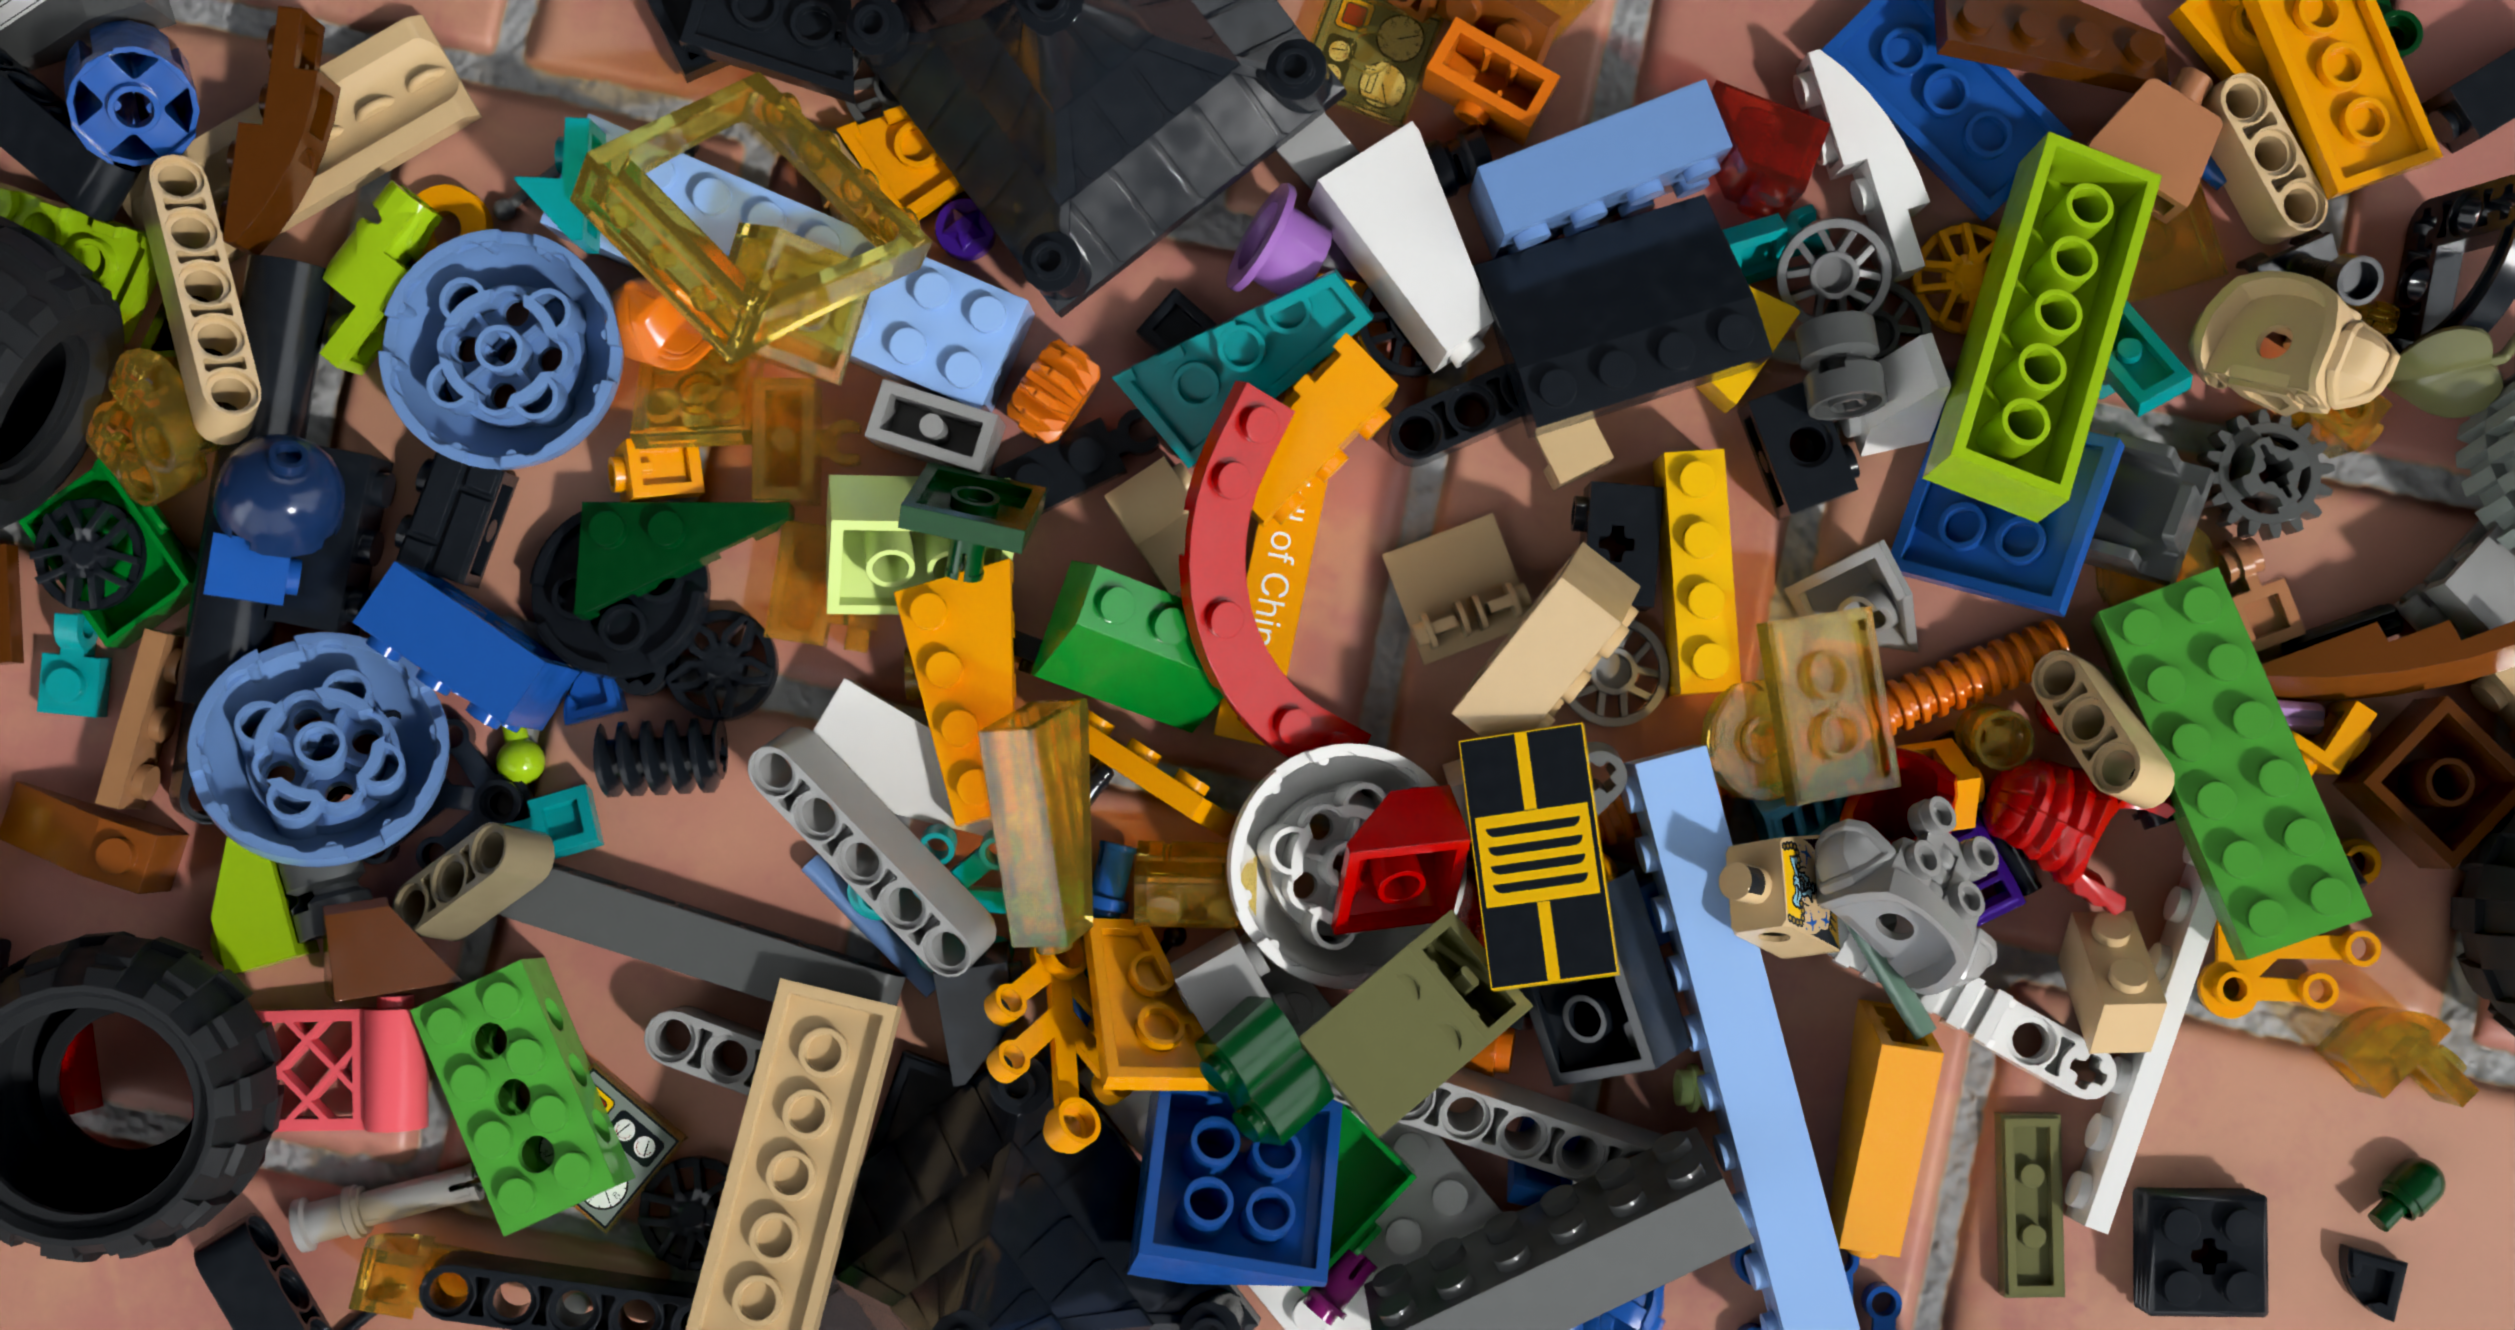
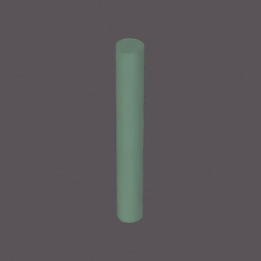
M1845 923L1914 1040H1918L1936 1030L1935 1024L1917 994L1906 985L1903 977L1888 964L1887 957L1883 958Z

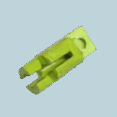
M390 180L372 202L373 206L378 209L381 223L375 224L361 217L356 223L355 230L328 263L322 277L332 288L355 305V308L351 313L341 316L332 325L328 333L329 341L319 354L336 368L361 376L378 357V351L383 350L384 331L388 318L384 315V312L395 288L411 269L412 265L409 264L411 259L413 258L415 261L420 259L435 228L443 219L440 213L419 198L414 192L402 184L398 185L393 180Z

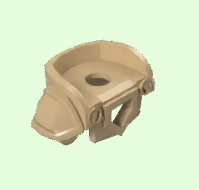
M2282 271L2253 272L2234 278L2221 289L2206 306L2205 310L2201 312L2192 328L2188 341L2189 355L2193 361L2194 368L2206 385L2217 389L2230 387L2244 399L2285 417L2299 411L2328 414L2331 408L2333 410H2340L2371 402L2390 382L2401 357L2381 333L2361 321L2362 315L2348 307L2341 297L2325 283L2313 277ZM2276 332L2286 335L2283 346L2287 351L2284 354L2272 359L2261 356V343L2269 333Z

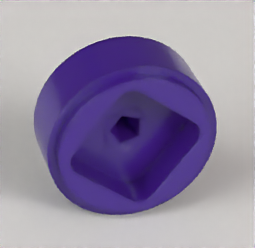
M972 199L954 200L944 206L937 216L935 224L937 239L944 251L951 257L961 261H973L985 256L993 247L996 232Z

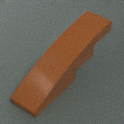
M2447 620L2390 642L2387 640L2378 622L2269 661L2262 664V667L2277 700L2336 701L2396 696L2459 684L2515 667V621L2461 640L2451 621Z

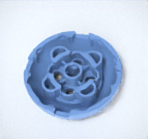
M487 229L470 232L442 243L424 255L404 275L395 288L384 312V315L388 318L384 331L383 350L378 351L382 382L391 405L405 426L420 441L434 451L454 461L469 466L496 470L522 469L551 461L567 453L588 437L604 418L616 396L623 371L624 350L611 296L598 276L586 263L562 245L537 234L531 235L521 232ZM515 303H523V307L529 310L527 321L520 326L510 325L506 317L508 308ZM469 338H475V355L477 359L472 362H464L462 355L465 342ZM517 347L513 351L515 353L514 358L506 364L505 356L511 348ZM551 349L561 350L562 360L560 365L554 371L546 372L542 367L543 355ZM503 385H512L516 393L510 394L506 407L498 408L494 402L496 390Z
M334 632L294 635L295 641L274 646L260 653L255 649L230 665L209 687L198 705L189 730L187 743L189 773L196 794L214 824L226 836L253 854L281 864L299 867L320 868L353 863L375 855L398 842L423 819L432 807L444 782L449 763L450 740L447 718L434 690L416 678V674L420 669L403 656L399 662L392 661L366 644L368 638ZM393 710L401 713V719L397 717L387 718L384 713ZM320 717L322 720L309 723L299 731L295 728V725L312 718ZM372 734L379 738L372 742L370 754H361L353 748L354 741L359 736ZM322 756H332L330 758L325 757L321 761H316L318 758ZM278 766H288L295 771V776L291 783L282 777L268 779V775L272 769ZM338 786H346L354 792L345 801L331 802L327 800L328 793Z

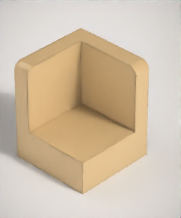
M1595 419L1535 437L1548 463L1543 472L1553 492L1606 466L1614 458Z

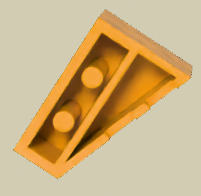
M1347 332L1333 345L1336 351L1311 375L1305 374L1293 386L1295 391L1282 402V404L1294 410L1295 413L1265 471L1252 507L1251 516L1262 527L1273 518L1282 525L1306 501L1299 493L1316 476L1325 483L1348 461L1349 457L1343 450L1359 434L1367 442L1392 417L1386 408L1391 404L1399 385Z

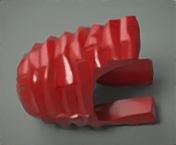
M2035 758L2027 762L2019 761L2007 767L1995 777L1989 786V790L1986 791L1982 815L1987 832L1990 835L2005 840L2014 848L2022 849L2029 859L2036 860L2040 869L2050 872L2054 882L2065 885L2070 893L2083 897L2085 901L2093 906H2101L2110 914L2117 915L2125 910L2126 897L2106 887L2100 874L2086 867L2106 826L2119 809L2146 810L2167 819L2176 812V809L2170 797L2154 808L2143 809L2099 791L2083 768L2069 767L2053 761L2046 763L2040 758Z

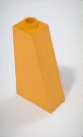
M1858 999L1829 1213L1839 1249H1845L1854 1256L1866 1259L1877 1258L1879 1254L1900 1257L1944 1052L1932 1032L1918 1040H1914L1893 1004Z

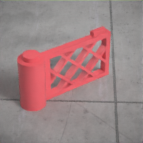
M415 994L376 996L377 1007L255 1010L262 1023L272 1022L273 1027L277 1023H285L301 1040L283 1061L279 1059L276 1062L277 1080H282L301 1099V1102L288 1117H280L279 1127L274 1132L365 1130L373 1133L420 1130L429 1127L428 1053L410 1012L411 1009L420 1006L415 1005ZM351 1021L352 1047L339 1060L319 1037L333 1022ZM303 1022L318 1023L310 1030ZM308 1049L330 1069L312 1090L291 1070ZM351 1064H352V1072L348 1069V1067H349ZM338 1078L352 1092V1116H336L319 1099ZM192 1094V1118H193V1116H194V1107H193V1094ZM310 1109L317 1117L303 1116Z

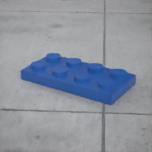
M1871 0L1821 49L1844 67L1870 93L1887 114L1906 146L1983 222L2008 199L2019 162L2049 131L2067 139L2073 135L2007 68L1937 54L1934 0Z

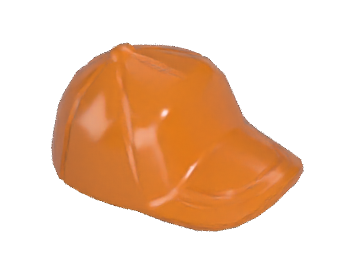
M656 276L636 277L623 283L611 294L624 357L669 371H680L688 369L700 361L723 337L724 333L721 327L698 307L687 291L668 279Z

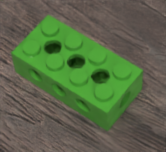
M545 957L518 960L410 1010L504 1237L636 1178L590 1075L592 1067ZM499 1027H502L507 1037L504 1051L499 1047L496 1039ZM522 1082L526 1084L530 1091L528 1107L522 1102L519 1095ZM542 1137L549 1140L554 1149V1159L551 1165L546 1163L539 1153V1143Z

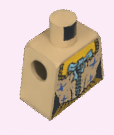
M1820 835L1780 837L1728 847L1726 851L1727 865L1719 876V887L1722 894L1729 899L1731 928L1736 936L1782 959L1840 952L1837 916L1828 909H1822L1816 901L1815 845Z

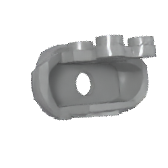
M1941 796L1923 799L1912 804L1908 809L1907 820L1910 829L1917 837L1916 842L1903 837L1892 842L1891 845L1867 822L1848 818L1828 826L1821 832L1815 845L1814 867L1817 904L1822 909H1828L1837 917H1840L1883 958L1887 957L1888 964L1903 977L1906 985L1912 991L1924 996L1939 994L1947 989L1965 985L1979 978L1987 967L1995 964L1998 957L1996 941L1983 929L1976 927L1979 916L1984 912L1985 901L1980 889L1973 883V881L1986 877L1988 873L1997 869L1999 865L1997 850L1993 843L1984 836L1965 839L1961 842L1953 837L1949 832L1956 826V814L1951 804ZM1879 916L1881 917L1883 925L1879 921Z

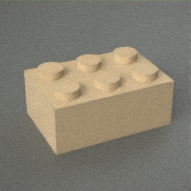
M1582 542L1478 671L1451 714L1481 737L1551 727L1555 721L1553 717L1563 703L1567 702L1570 704L1588 683L1592 676L1590 672L1600 658L1603 656L1605 659H1608L1630 630L1628 626L1639 612V610L1632 606V603L1641 586Z

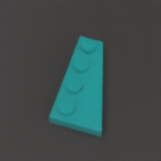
M1334 269L1115 373L1112 379L1184 464L1190 468L1197 463L1206 439L1236 380L1248 382L1275 399L1336 350L1333 345L1346 332L1352 337L1373 320L1374 315L1341 274Z

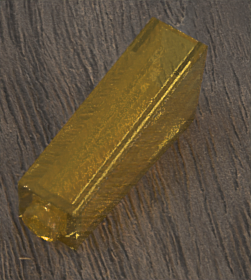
M1087 698L1031 701L978 731L1012 947H1036V952L1041 955L1059 954L1070 950L1073 947V942L1093 927L1089 714Z

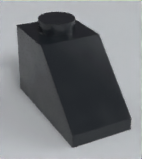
M1008 941L993 943L966 972L957 977H945L933 971L953 1087L966 1085L987 1058L989 1052L994 1049L1011 1027V1025L1002 1027L994 1024L987 1017L984 1010V1000L992 991L1002 984H1012L1025 972L1022 960H1011ZM1001 999L1004 1007L1010 1011L1008 1004Z

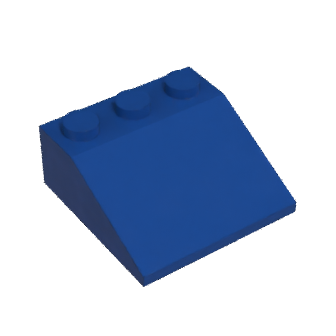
M1153 1090L1149 1100L1127 1275L1185 1284L1325 1287L1328 1281L1343 1104L1332 1099L1283 1146L1253 1142L1238 1129L1232 1116L1235 1109L1227 1092Z

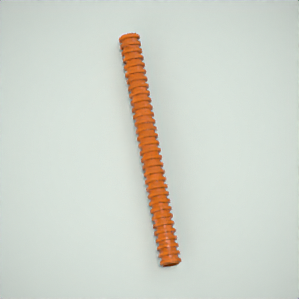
M2048 618L2039 623V629L2032 625L2022 629L2021 636L2016 632H2012L2005 636L2004 642L1999 639L1988 642L1987 649L1979 645L1970 650L1969 656L1963 652L1954 655L1953 662L1951 663L1946 659H1942L1936 663L1935 669L1924 666L1918 670V676L1910 672L1901 676L1900 683L1894 679L1888 680L1884 683V689L1882 690L1877 686L1867 689L1866 696L1864 697L1857 692L1849 697L1848 703L1839 699L1832 703V709L1830 710L1824 706L1817 708L1815 716L1811 717L1807 713H1803L1797 717V723L1793 724L1788 719L1780 723V729L1775 730L1772 726L1765 728L1763 736L1758 737L1752 733L1745 737V743L1741 744L1737 740L1729 742L1727 750L1723 751L1719 746L1713 748L1709 757L1721 802L1724 795L1731 799L1738 797L1740 794L1739 789L1745 788L1748 792L1757 789V782L1762 781L1765 785H1769L1774 782L1775 775L1779 774L1784 779L1792 775V769L1797 768L1800 772L1809 769V762L1814 761L1817 765L1823 764L1827 761V755L1831 754L1834 758L1844 755L1845 748H1849L1853 752L1862 748L1863 741L1870 745L1877 743L1881 734L1887 738L1895 736L1899 727L1904 731H1908L1914 728L1915 721L1922 725L1929 723L1932 720L1933 714L1939 718L1949 714V708L1951 707L1959 711L1966 708L1967 701L1973 704L1980 703L1984 700V694L1992 698L2001 694L2002 687L2008 691L2014 690L2019 686L2020 680L2025 684H2029L2032 682V673L2035 665L2044 655L2057 650L2072 653L2069 640L2059 624ZM1621 794L1597 816L1601 843L1606 842L1609 846L1617 843L1618 836L1623 835L1626 839L1634 837V830L1640 828L1637 814H1629L1627 812Z

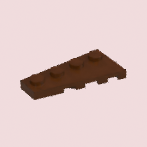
M1934 0L1936 50L1939 55L2130 93L2137 91L2150 77L2158 78L2169 85L2164 35L2082 1Z

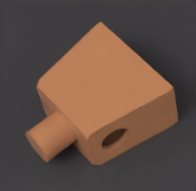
M2183 67L2170 86L2158 78L2150 77L2085 145L2162 175L2151 215L2165 224L2185 210L2192 201L2223 126L2219 116L2201 106L2213 87L2211 78L2204 72L2192 67Z

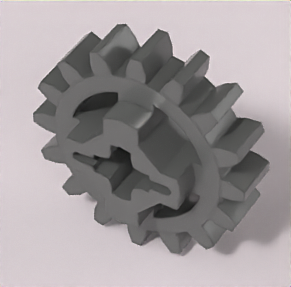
M2259 409L2249 413L2248 420L2243 415H2239L2225 421L2227 431L2221 429L2210 433L2207 439L2216 450L2198 454L2196 461L2211 468L2215 474L2210 489L2212 495L2207 497L2203 509L2218 506L2222 510L2216 522L2220 528L2238 522V537L2244 539L2254 536L2259 531L2262 541L2279 538L2281 530L2286 535L2299 532L2304 529L2301 518L2310 520L2322 514L2314 499L2332 496L2333 489L2321 483V476L2335 471V466L2329 463H2320L2318 455L2324 452L2328 444L2326 441L2314 444L2308 441L2307 437L2313 428L2312 424L2307 422L2291 428V415L2285 417L2276 414L2270 420L2267 409ZM2271 439H2273V440L2279 442L2280 444H2282L2283 446H2285L2287 449H2284V448H2281V447H2278V446H2274V444H2273V442H2272ZM2230 462H2232V466L2229 473ZM2267 469L2270 477L2262 482L2259 473ZM2240 500L2255 504L2258 512L2250 509Z

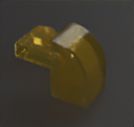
M2388 1006L2364 1008L2346 1017L2315 1048L2358 1092L2385 1099L2407 1075L2434 1100L2462 1108L2480 1091L2463 1074L2467 1070L2465 1063L2451 1050L2438 1044L2452 1029L2441 1020L2425 1013Z
M382 1233L373 1235L368 1238L364 1246L348 1309L412 1320L416 1308H423L419 1300V1287L422 1280L442 1255L454 1250H467L488 1254L495 1253L434 1242L436 1237L411 1233ZM455 1273L439 1275V1284L448 1295L456 1297L468 1294V1286L460 1275Z

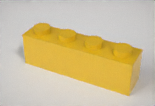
M1725 450L1664 452L1653 461L1654 486L1664 487L1659 559L1665 644L1670 672L1668 682L1669 697L1741 691Z

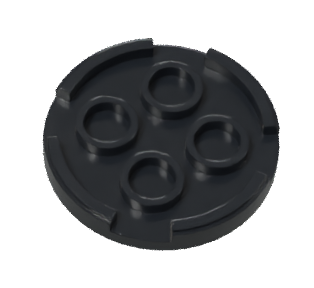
M580 511L562 523L550 535L534 562L529 583L532 585V608L537 624L536 629L542 640L554 654L569 665L589 675L607 679H628L659 670L686 650L702 627L711 596L708 564L678 579H666L656 589L640 597L632 594L600 609V616L596 618L581 620L574 615L582 512Z

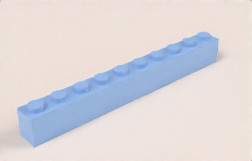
M1689 745L1625 762L1627 783L1621 796L1629 814L1636 813L1642 836L1635 838V848L1640 866L1645 874L1652 872L1659 895L1650 898L1654 921L1660 933L1669 932L1673 955L1666 957L1667 971L1675 992L1683 991L1689 1015L1682 1017L1692 1045L1689 1048L1691 1052L1699 1051L1705 1074L1697 1076L1700 1096L1708 1112L1715 1110L1720 1134L1713 1135L1715 1153L1724 1172L1731 1171L1736 1193L1732 1194L1755 1241L1750 1244L1752 1253L1744 1254V1263L1753 1289L1755 1291L1762 1290L1767 1312L1759 1315L1762 1330H1860L1760 947L1734 934L1731 928L1729 899L1722 894L1719 887V876L1727 865L1726 851L1729 846L1733 845L1707 746Z

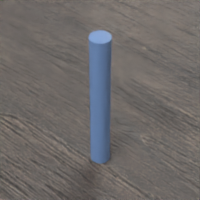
M819 854L814 856L801 871L902 974L906 975V978L926 998L936 990L933 973L925 970L918 964L915 952L884 920H871L857 913L848 900V883Z

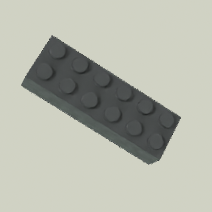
M1697 1127L1685 1132L1674 1131L1660 1137L1653 1144L1652 1148L1629 1159L1617 1158L1605 1163L1597 1170L1595 1175L1574 1185L1564 1184L1550 1189L1541 1197L1540 1201L1517 1212L1506 1211L1495 1215L1485 1224L1484 1228L1461 1239L1453 1237L1437 1243L1427 1255L1406 1265L1394 1264L1384 1268L1375 1275L1372 1281L1364 1284L1371 1329L1570 1330L1744 1248L1755 1241Z

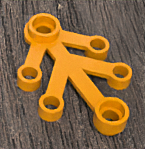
M2339 839L2346 856L2353 857L2357 852L2364 856L2365 866L2361 873L2367 881V885L2372 883L2378 877L2382 865L2381 856L2377 848L2372 843L2363 839ZM2217 919L2215 923V960L2206 965L2199 975L2197 981L2198 997L2202 1005L2209 1012L2229 1019L2239 1018L2248 1014L2258 1001H2295L2307 1007L2326 1009L2336 1002L2339 995L2338 984L2332 976L2315 971L2305 972L2297 979L2260 976L2278 958L2342 960L2349 965L2371 966L2377 962L2381 955V943L2369 931L2351 929L2341 935H2317L2248 960H2235ZM2360 937L2365 942L2366 951L2362 957L2356 959L2352 954L2351 946L2353 941ZM2233 977L2238 982L2239 991L2234 998L2227 999L2223 993V986L2229 978ZM2318 979L2323 984L2324 991L2321 998L2314 1001L2309 995V986L2314 980Z
M1068 930L1044 932L1033 941L1029 952L1032 966L1012 984L1005 983L1000 985L985 998L984 1010L987 1017L994 1024L1002 1027L1011 1025L1024 1015L1027 1009V1000L1045 986L1047 988L1048 1010L1016 1039L1005 1040L990 1051L986 1064L988 1071L994 1079L1001 1083H1011L1029 1069L1030 1059L1050 1042L1054 1108L1045 1117L1043 1135L1045 1141L1053 1150L1074 1154L1094 1142L1101 1130L1097 1111L1088 1101L1079 1097L1076 1053L1093 1072L1094 1076L1091 1081L1092 1091L1101 1103L1108 1106L1116 1105L1129 1096L1133 1090H1102L1089 979L1084 974V970L1087 967L1085 946L1076 934ZM1073 998L1091 1017L1087 1027L1073 1011ZM1001 999L1008 1004L1010 1011L1004 1007ZM1004 1055L1010 1059L1013 1068L1007 1064Z

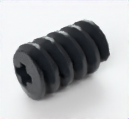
M714 717L710 735H704L699 719L692 718L690 719L686 736H680L675 720H666L662 737H656L651 721H642L638 738H632L627 722H618L614 739H608L605 728L600 723L594 738L593 760L597 782L601 791L607 797H619L624 792V789L631 796H643L649 787L655 795H667L673 785L679 794H691L696 784H698L703 793H715L721 779H724L728 767V741L723 718Z

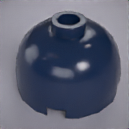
M278 433L257 436L233 450L221 466L216 479L213 514L221 530L230 538H232V532H235L239 537L250 541L249 550L261 555L284 558L313 554L323 548L326 538L334 533L336 536L342 526L345 512V481L333 458L319 445L299 436Z

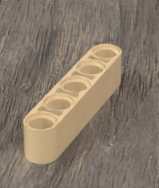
M175 154L161 156L153 161L149 168L141 200V213L192 421L197 432L208 441L221 445L239 443L247 437L261 401V386L209 182L203 168L194 160ZM167 192L176 193V194H178V195H180V196H174V195L169 194V193H167ZM179 243L188 244L195 249L183 247ZM191 296H200L209 302L198 301ZM208 348L217 350L221 352L224 356L212 355L206 352L204 349ZM216 402H227L234 405L238 410L224 409Z

